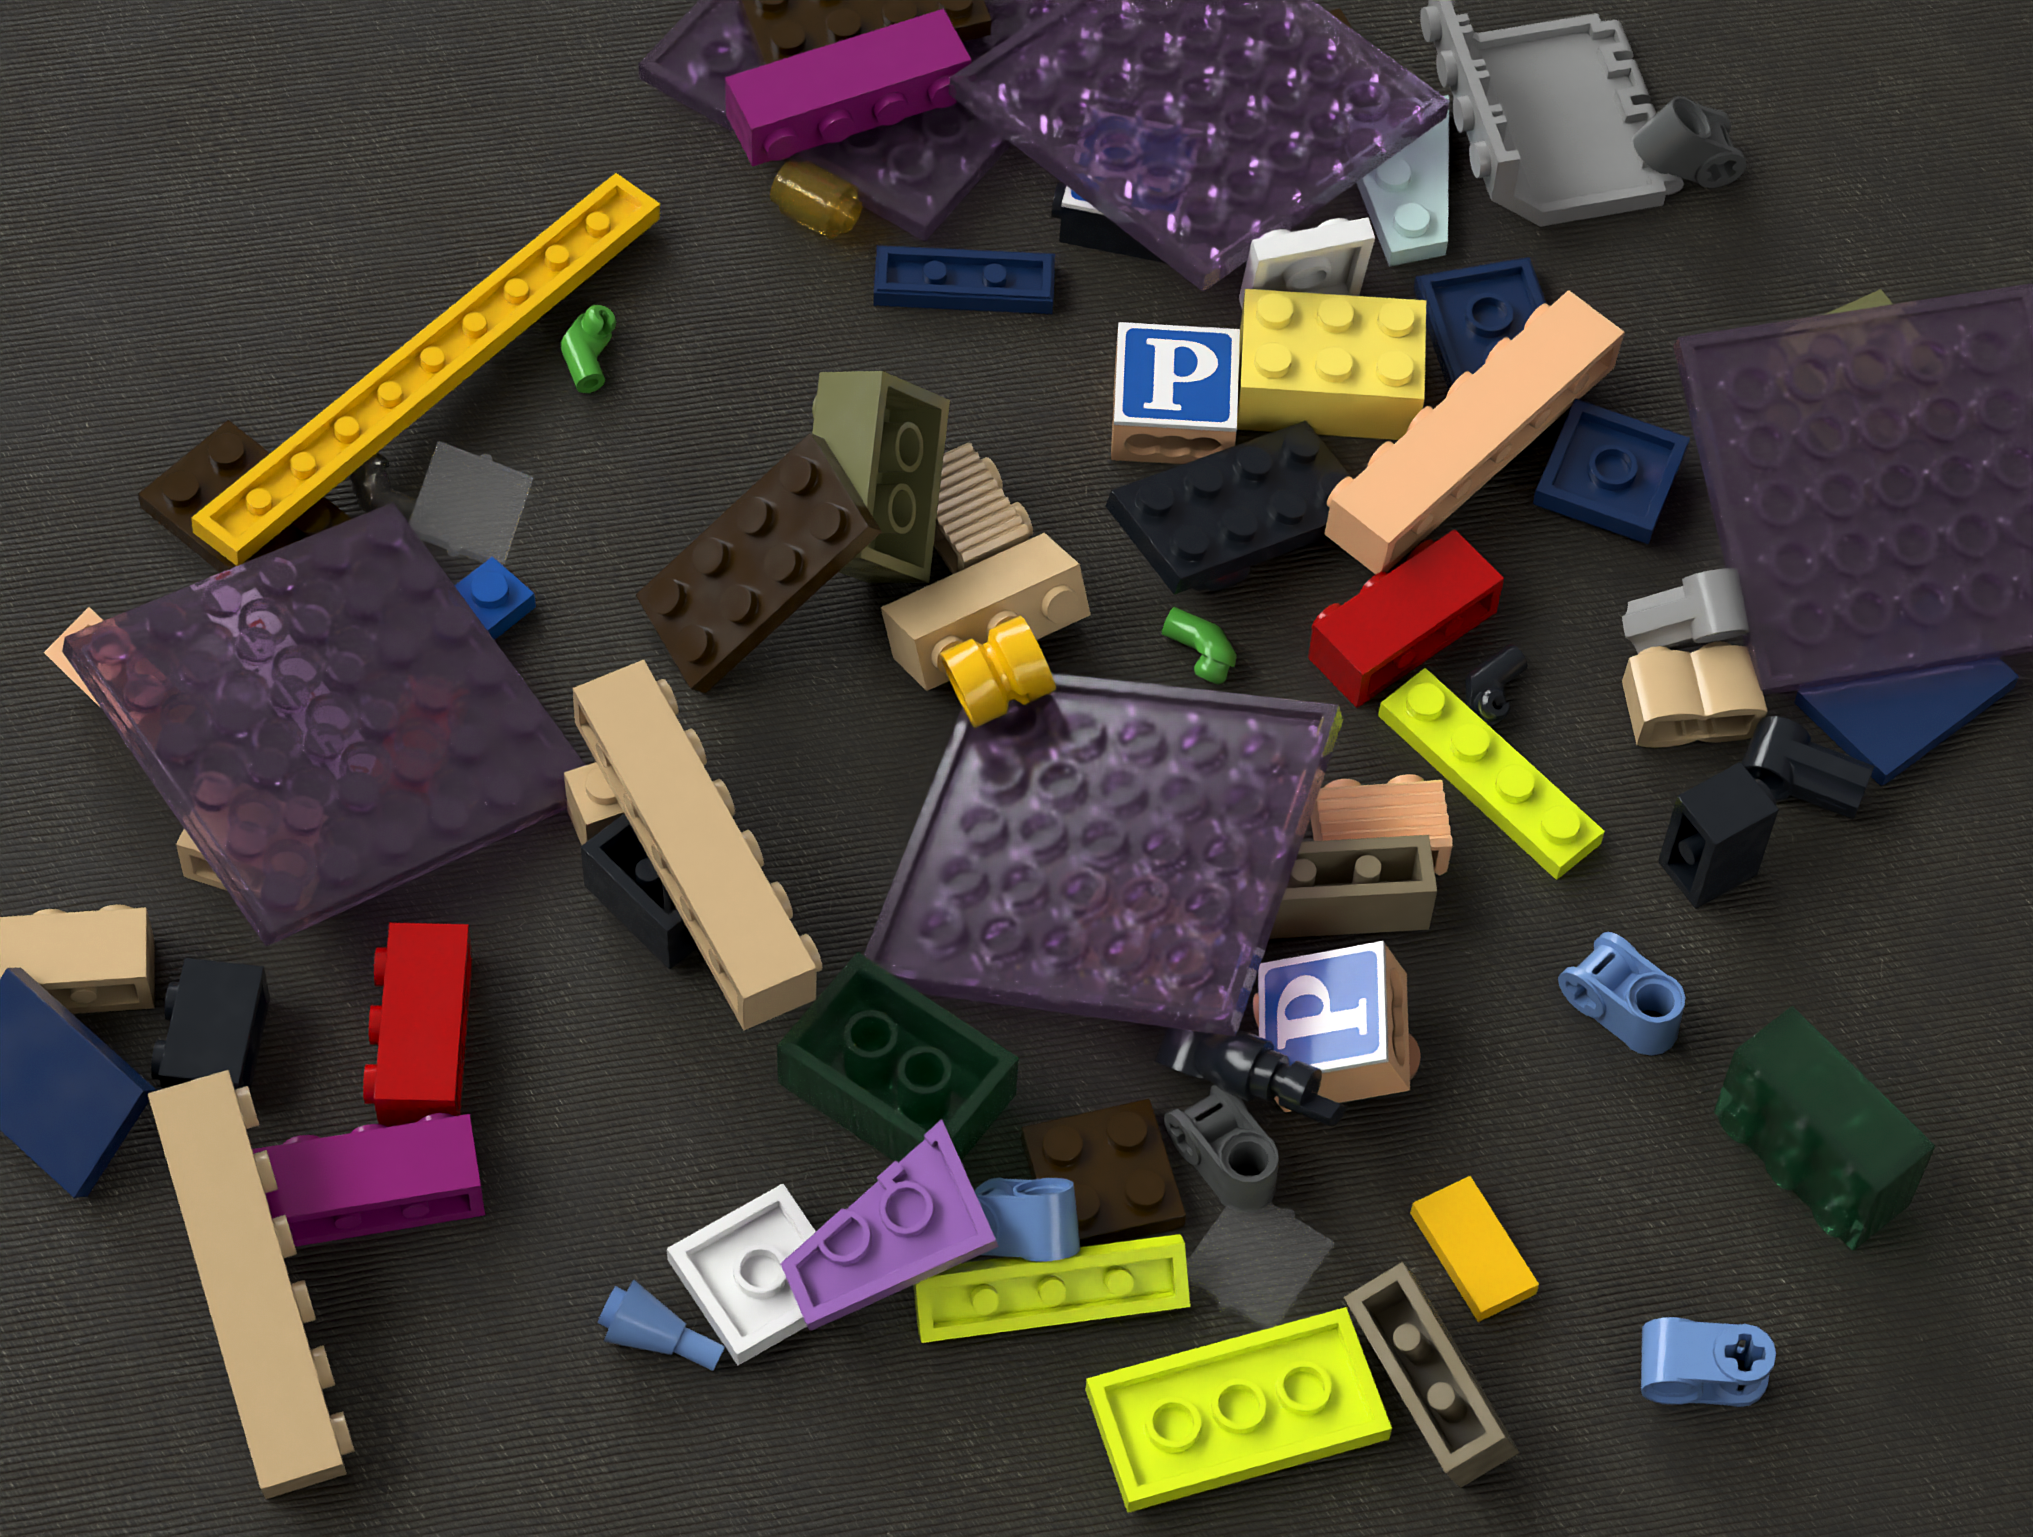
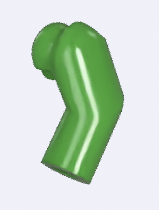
M593 305L587 309L586 313L578 316L561 341L563 357L576 389L581 393L594 392L600 389L605 382V377L597 357L611 339V332L616 327V318L609 308L602 305Z

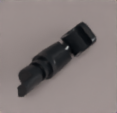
M1176 1006L1154 1060L1155 1062L1190 1076L1207 1079L1222 1091L1247 1101L1253 1100L1255 1097L1272 1101L1277 1096L1279 1105L1283 1108L1330 1127H1334L1339 1123L1347 1106L1317 1095L1322 1080V1071L1319 1068L1299 1060L1289 1065L1288 1056L1274 1051L1272 1041L1246 1031L1226 1029L1209 1018Z

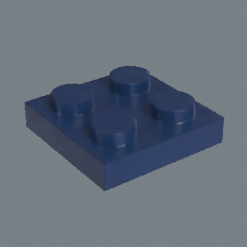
M1575 399L1537 486L1533 504L1649 545L1686 455L1690 438Z

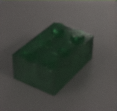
M859 952L852 957L777 1045V1077L780 1085L898 1163L925 1140L924 1135L941 1119L959 1159L962 1161L1016 1096L1019 1061L1017 1056Z
M1793 1006L1734 1051L1714 1109V1113L1718 1116L1724 1131L1734 1141L1741 1144L1745 1143L1765 1163L1766 1170L1775 1183L1785 1190H1792L1812 1210V1215L1821 1229L1832 1237H1839L1852 1251L1910 1206L1936 1147Z

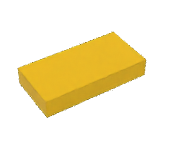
M1471 1176L1412 1203L1410 1214L1478 1322L1536 1295L1539 1283Z

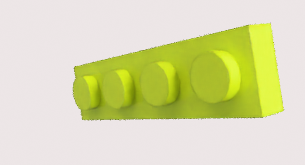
M1426 668L1380 703L1378 716L1556 880L1601 845L1605 831Z
M1180 1234L1080 1247V1251L1076 1255L1054 1261H1029L1021 1257H1004L966 1262L913 1285L918 1334L921 1343L1190 1307L1185 1242Z

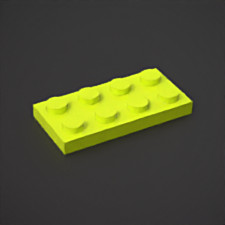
M1346 1307L1086 1379L1085 1390L1128 1513L1389 1440L1392 1431Z

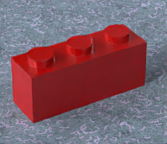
M1453 529L1436 542L1427 540L1421 543L1412 551L1405 563L1390 573L1381 571L1375 574L1365 583L1359 594L1343 605L1334 603L1325 608L1312 624L1308 659L1358 708L1495 614L1498 609L1504 577Z
M389 922L387 947H376L374 984L375 987H383L382 1005H371L369 1044L378 1045L377 1064L365 1065L363 1098L364 1104H375L378 1124L392 1127L416 1123L423 1117L436 1113H448L454 1116L461 1115L473 962L469 924Z

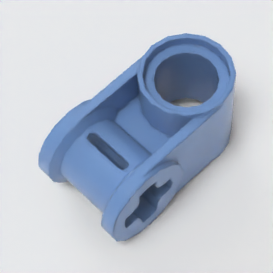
M1611 932L1602 933L1594 942V951L1579 966L1567 967L1558 977L1559 987L1563 995L1578 1011L1595 1019L1635 1052L1651 1056L1662 1054L1672 1048L1677 1040L1685 1005V994L1682 986L1675 978L1665 974L1639 954L1621 936ZM1652 1010L1663 1016L1650 1017L1641 1011Z
M999 1177L989 1179L976 1188L975 1194L999 1246L981 1255L1021 1257L1029 1261H1054L1069 1258L1080 1251L1075 1191L1072 1181L1061 1178L1021 1180Z
M1677 1317L1653 1319L1646 1322L1642 1327V1396L1650 1401L1669 1405L1701 1403L1730 1405L1734 1407L1750 1406L1759 1401L1766 1392L1769 1373L1774 1367L1776 1358L1774 1343L1766 1332L1748 1324L1695 1322ZM1741 1340L1746 1341L1744 1348L1738 1346ZM1737 1360L1744 1361L1746 1372L1738 1370ZM1738 1385H1744L1742 1391H1737Z

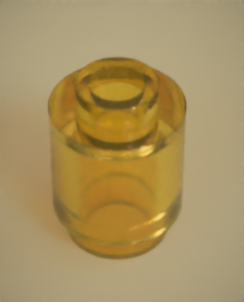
M789 160L775 177L770 191V200L779 205L781 214L828 239L835 238L841 232L846 234L851 231L858 221L862 210V202L858 201L859 190L856 185L810 161L799 163L795 160Z

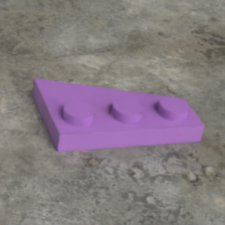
M942 1119L924 1135L925 1140L899 1163L895 1160L877 1177L878 1182L849 1208H842L780 1263L810 1331L999 1247Z

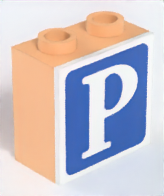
M1118 323L1111 460L1186 464L1235 446L1238 411L1240 329Z
M1384 941L1258 964L1259 993L1254 995L1253 1010L1259 1028V1037L1272 1041L1274 1051L1288 1056L1289 1065L1299 1060L1319 1068L1322 1071V1080L1317 1095L1337 1103L1410 1091L1407 973ZM1276 1096L1274 1100L1279 1105L1278 1097ZM1281 1107L1284 1112H1290V1111H1291V1110H1288V1109H1286V1108Z

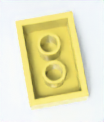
M1245 289L1239 342L1237 429L1275 432L1307 421L1317 435L1399 440L1407 433L1410 423L1423 409L1426 300Z

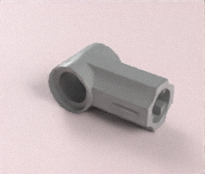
M1723 568L1693 574L1682 579L1683 586L1628 602L1626 614L1622 616L1625 637L1632 642L1637 653H1640L1647 648L1656 646L1672 648L1693 641L1696 643L1715 642L1748 633L1749 626L1738 569Z

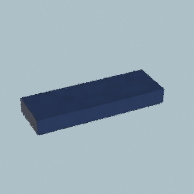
M877 245L874 306L1053 314L1055 254Z

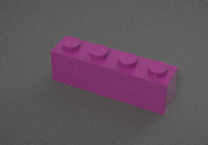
M941 9L725 77L726 116L752 167L772 160L789 158L797 152L822 144L840 142L851 135L882 125H893L904 118L935 108H946L960 100L969 98L971 58L945 10Z
M436 1113L425 1116L416 1123L392 1127L381 1124H368L354 1129L349 1134L324 1138L314 1135H300L288 1139L281 1145L252 1149L254 1154L267 1150L278 1190L265 1193L272 1219L286 1215L295 1247L485 1216L470 1114L454 1116L448 1113Z

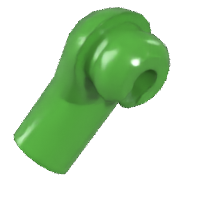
M1177 607L1171 609L1165 620L1162 635L1201 653V657L1194 667L1197 676L1218 685L1225 682L1229 667H1235L1237 655L1224 631L1216 624Z

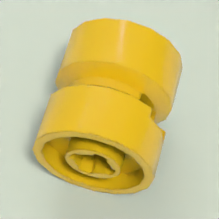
M1021 615L990 629L988 642L984 644L971 638L940 653L951 685L974 728L1007 714L1010 700L1015 699L1021 704L1026 705L1056 690L1053 676L1040 646Z

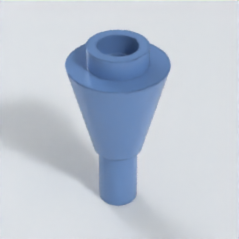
M635 1280L632 1281L627 1291L617 1286L614 1287L598 1320V1324L608 1328L604 1342L672 1355L674 1352L714 1371L725 1348L724 1345L686 1328V1323Z

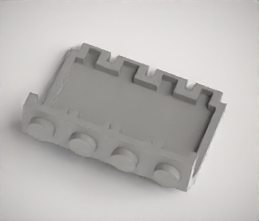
M1429 0L1428 7L1421 8L1420 22L1426 42H1434L1437 50L1436 65L1440 83L1443 87L1450 86L1454 97L1453 115L1456 127L1459 132H1466L1470 141L1469 156L1473 174L1476 178L1483 177L1492 201L1542 227L1663 206L1666 195L1677 193L1683 188L1684 182L1682 178L1671 174H1661L1651 169L1644 163L1634 148V134L1657 113L1654 106L1649 103L1651 100L1637 62L1632 59L1633 52L1620 21L1609 20L1601 22L1598 13L1476 33L1472 25H1469L1470 19L1468 14H1455V0Z

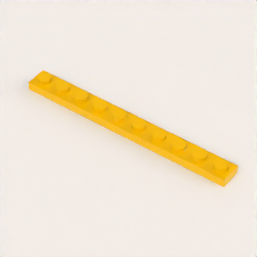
M615 173L191 517L193 533L239 567L660 219V203L619 174Z

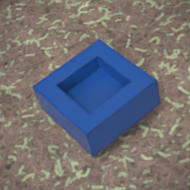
M494 557L489 558L446 592L447 606L489 644L536 607L535 594Z

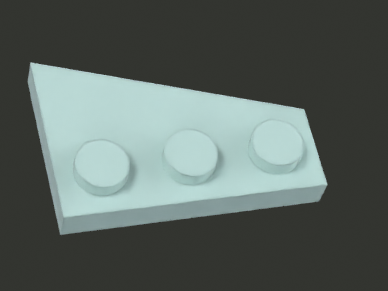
M1449 95L1338 117L1336 132L1389 267L1445 256L1448 244Z

